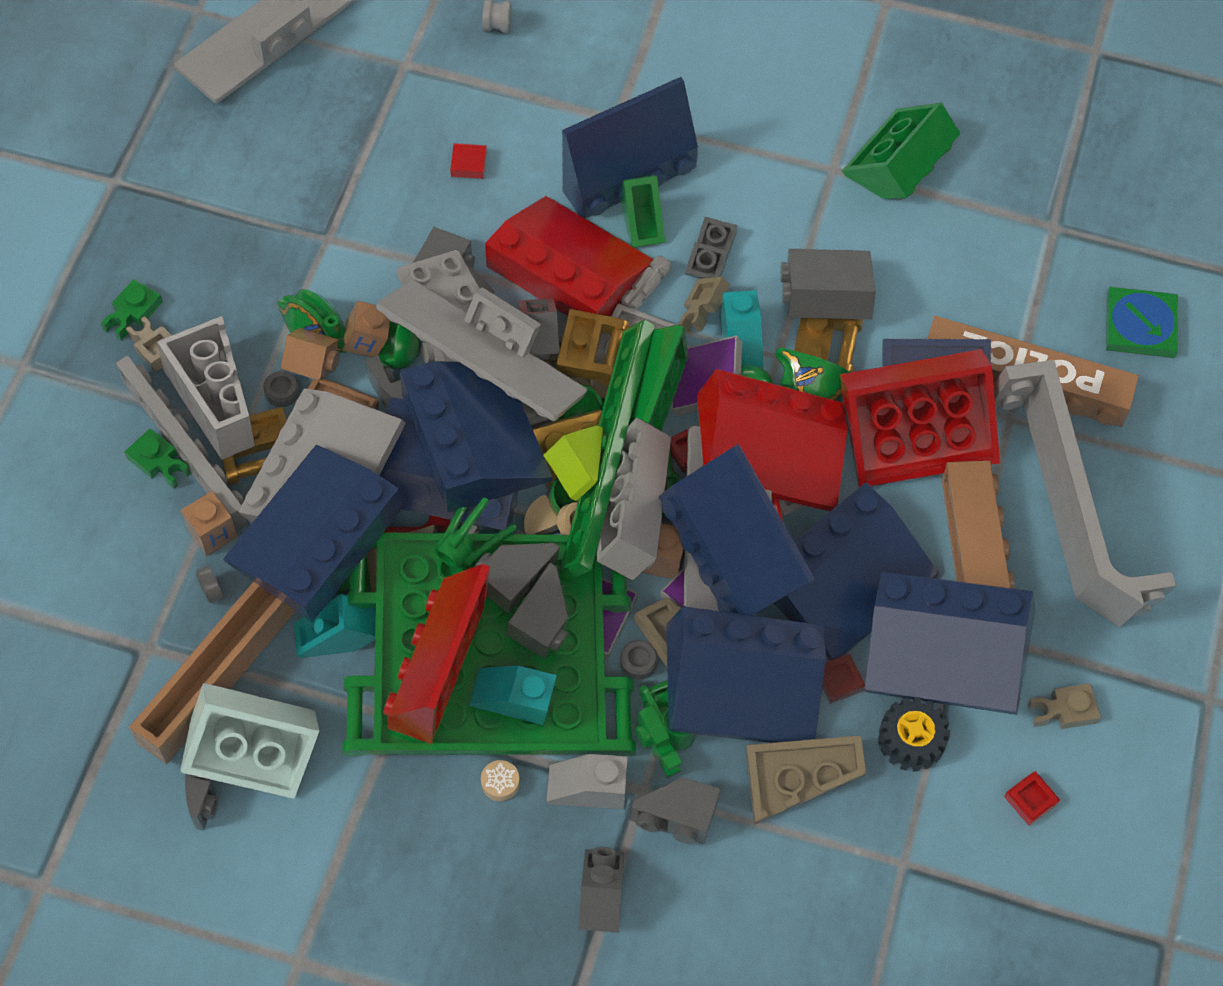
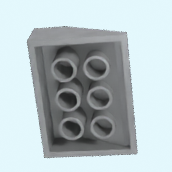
M304 388L268 457L265 459L252 487L246 494L238 513L253 523L315 445H319L380 475L406 423L400 418L336 394Z

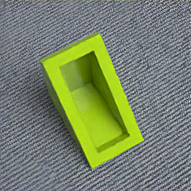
M598 425L564 435L544 454V457L569 497L575 501L582 497L598 480L603 428Z

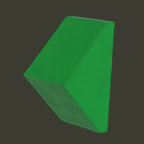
M657 175L623 180L622 212L631 246L640 247L664 243L665 235Z

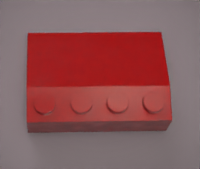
M544 196L505 220L485 243L486 267L539 299L553 298L556 309L568 316L569 309L611 317L617 304H621L622 296L627 290L633 289L631 287L647 267H651L650 263L654 260L548 196Z
M982 349L840 374L844 410L859 488L866 482L870 486L942 474L947 462L990 461L991 465L1000 463L992 364Z
M716 369L697 394L703 466L739 444L763 488L772 491V498L829 512L838 506L847 438L844 404L839 401Z
M481 564L443 579L439 591L432 589L425 607V611L430 612L425 624L418 623L411 644L416 646L411 659L404 658L397 679L402 680L398 693H390L383 714L388 715V729L432 744L485 609L490 566Z

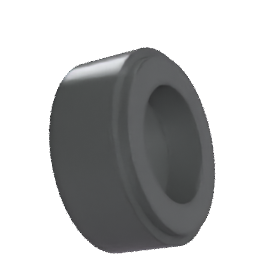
M277 371L270 374L263 385L267 401L276 407L290 406L297 401L300 395L298 379L287 371Z
M207 565L196 570L197 579L208 602L213 604L224 599L210 566Z
M635 640L624 646L621 651L620 666L628 677L642 680L650 677L655 672L658 654L649 642Z

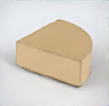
M546 494L537 498L527 509L524 517V532L526 534L547 535L559 530L557 516L553 512Z

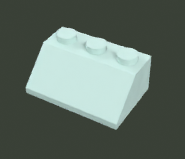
M203 683L191 716L181 772L295 799L319 734L315 710Z

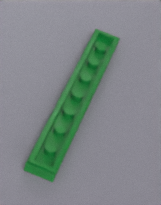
M645 319L626 329L622 334L598 426L603 428L598 480L595 485L578 499L559 575L569 580L592 569L654 325Z

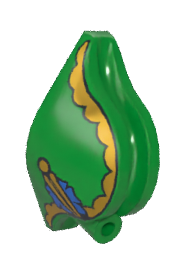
M301 289L296 295H285L278 302L277 306L290 333L298 328L338 339L336 351L346 353V351H342L345 326L340 314L330 301L315 292Z
M779 347L776 350L775 355L784 369L780 386L835 401L842 394L840 374L850 373V371L809 354Z

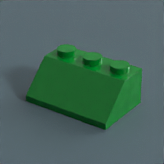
M942 102L898 108L843 168L842 172L846 177L882 199H905L915 192L916 185L922 178L933 171L934 164L940 157L951 150L952 143L961 133Z
M674 325L653 329L629 425L636 418H639L662 432L689 357L683 326Z

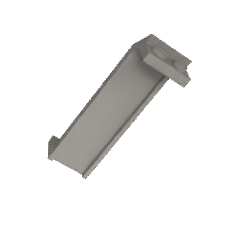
M1055 360L1005 366L994 383L995 407L1002 406L1003 409L1010 410L1024 405L1075 598L1118 627H1121L1132 616L1151 612L1152 606L1164 601L1165 595L1176 586L1173 573L1166 572L1140 577H1128L1119 573L1112 566Z

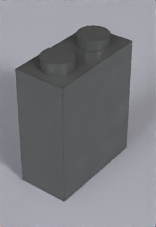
M788 248L787 262H781L780 282L783 283L782 303H788L789 317L872 319L876 289L870 251Z

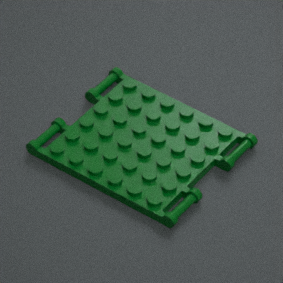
M383 533L372 546V548L377 549L376 592H365V557L350 574V593L346 594L348 596V604L363 609L376 608L375 676L354 675L344 678V691L347 692L346 740L342 742L343 755L356 757L365 754H596L629 757L636 754V742L632 740L630 693L634 692V680L629 677H605L603 610L628 612L631 610V597L627 596V577L612 570V595L602 594V564L597 562V550L591 571L571 580L559 575L569 535L510 534L487 551L492 555L500 546L555 543L560 547L557 562L554 566L557 567L568 614L565 631L569 632L557 652L551 649L547 657L543 659L506 635L508 622L529 592L509 614L486 596L485 609L432 744L388 729V715L383 714L390 693H398L402 680L397 679L404 658L411 659L416 646L411 644L418 623L425 624L430 612L425 611V607L432 589L439 591L444 578L475 567L477 562L487 552L478 557L470 568L462 564L459 569H453L445 564L435 553V549L438 547L436 543L444 533ZM467 534L474 542V545L471 547L472 551L496 534ZM522 666L556 675L544 725L469 706L479 668ZM366 691H374V739H362L363 693ZM605 692L615 694L617 739H606Z

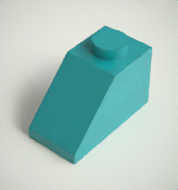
M757 290L723 292L720 310L723 339L737 335L742 341L741 367L752 365L763 369L762 318Z
M340 594L327 603L313 622L305 617L294 622L296 657L307 658L355 652L375 640L376 608L363 609L348 604V596Z
M522 666L479 668L469 706L544 725L556 675Z

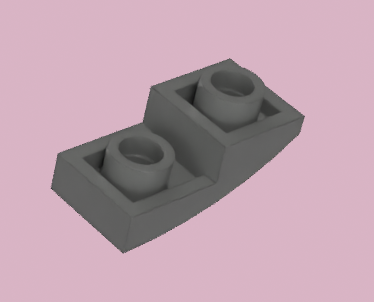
M705 217L698 240L694 243L685 275L699 279L721 277L735 239L737 225Z
M379 355L365 359L368 379L384 405L388 408L391 397L403 399L401 380L395 381L391 368L389 366L383 367Z
M185 774V793L190 817L196 829L204 830L207 820L213 819L216 814L219 798L216 796L211 782L205 780L207 778Z

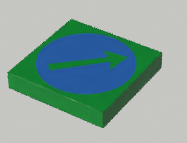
M1109 286L1106 305V350L1175 358L1178 353V294Z

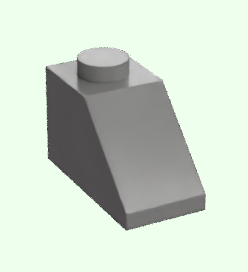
M587 754L551 764L549 767L547 804L624 810L627 757Z

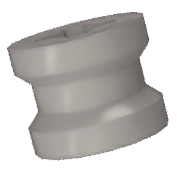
M493 0L484 1L483 31L490 32L492 29H499L502 33H509L512 10L511 1H504L501 4L494 3Z

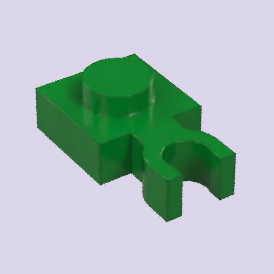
M133 279L112 302L113 309L116 312L109 314L101 322L103 330L108 333L111 327L120 325L115 330L117 339L122 341L128 334L126 328L132 322L142 326L141 318L145 316L148 319L163 303L161 295Z
M151 428L124 451L126 458L151 479L161 472L164 475L165 481L174 489L178 484L176 479L171 476L173 472L181 471L187 477L191 474L187 464L179 459H174L177 456L175 447Z
M651 705L639 711L635 733L643 748L649 747L654 758H658L667 778L681 772L679 766L682 765V761L670 744V736L654 707Z

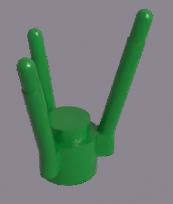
M483 498L458 530L457 527L468 507L459 508L444 535L436 543L438 546L435 549L436 555L453 569H459L462 564L470 568L478 557L517 529L515 524H511L472 551L471 547L474 545V542L467 533L489 502L487 498Z

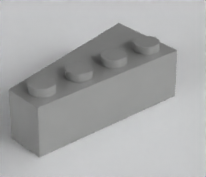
M220 316L157 341L164 373L220 458L223 460L255 446L250 418L223 317Z
M636 418L627 429L597 546V562L631 580H634L644 570L649 569L657 558L662 517V502L659 496L665 492L671 444L670 436L639 418Z

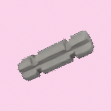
M660 255L655 257L650 263L651 267H647L631 286L633 289L627 290L622 296L621 305L638 310L643 304L641 301H645L661 283L660 278H665L670 272V261Z

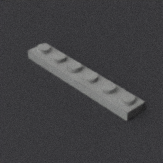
M128 355L117 361L116 365L123 383L168 443L175 447L177 455L189 466L191 473L207 494L211 491L214 492L231 515L236 531L248 524L246 518L238 513L244 502L243 497L236 489L232 492L225 484L228 482L227 477L218 464L210 465L206 459L209 455L198 438L192 441L187 433L190 430L179 413L173 416L168 409L171 405L160 388L154 391L150 385L152 379L142 364L135 366Z

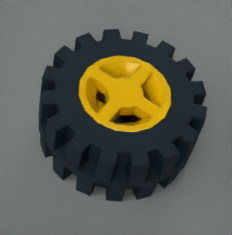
M909 697L903 698L900 704L897 702L892 704L890 709L886 711L879 729L878 742L879 745H882L881 752L884 756H890L889 762L895 765L898 762L901 764L900 769L905 771L908 767H912L913 772L920 771L921 767L925 769L932 767L934 762L937 763L941 759L950 738V730H948L949 721L948 718L943 719L944 712L940 707L936 710L933 709L934 703L929 700L926 704L921 703L922 698L915 697L913 702H910Z

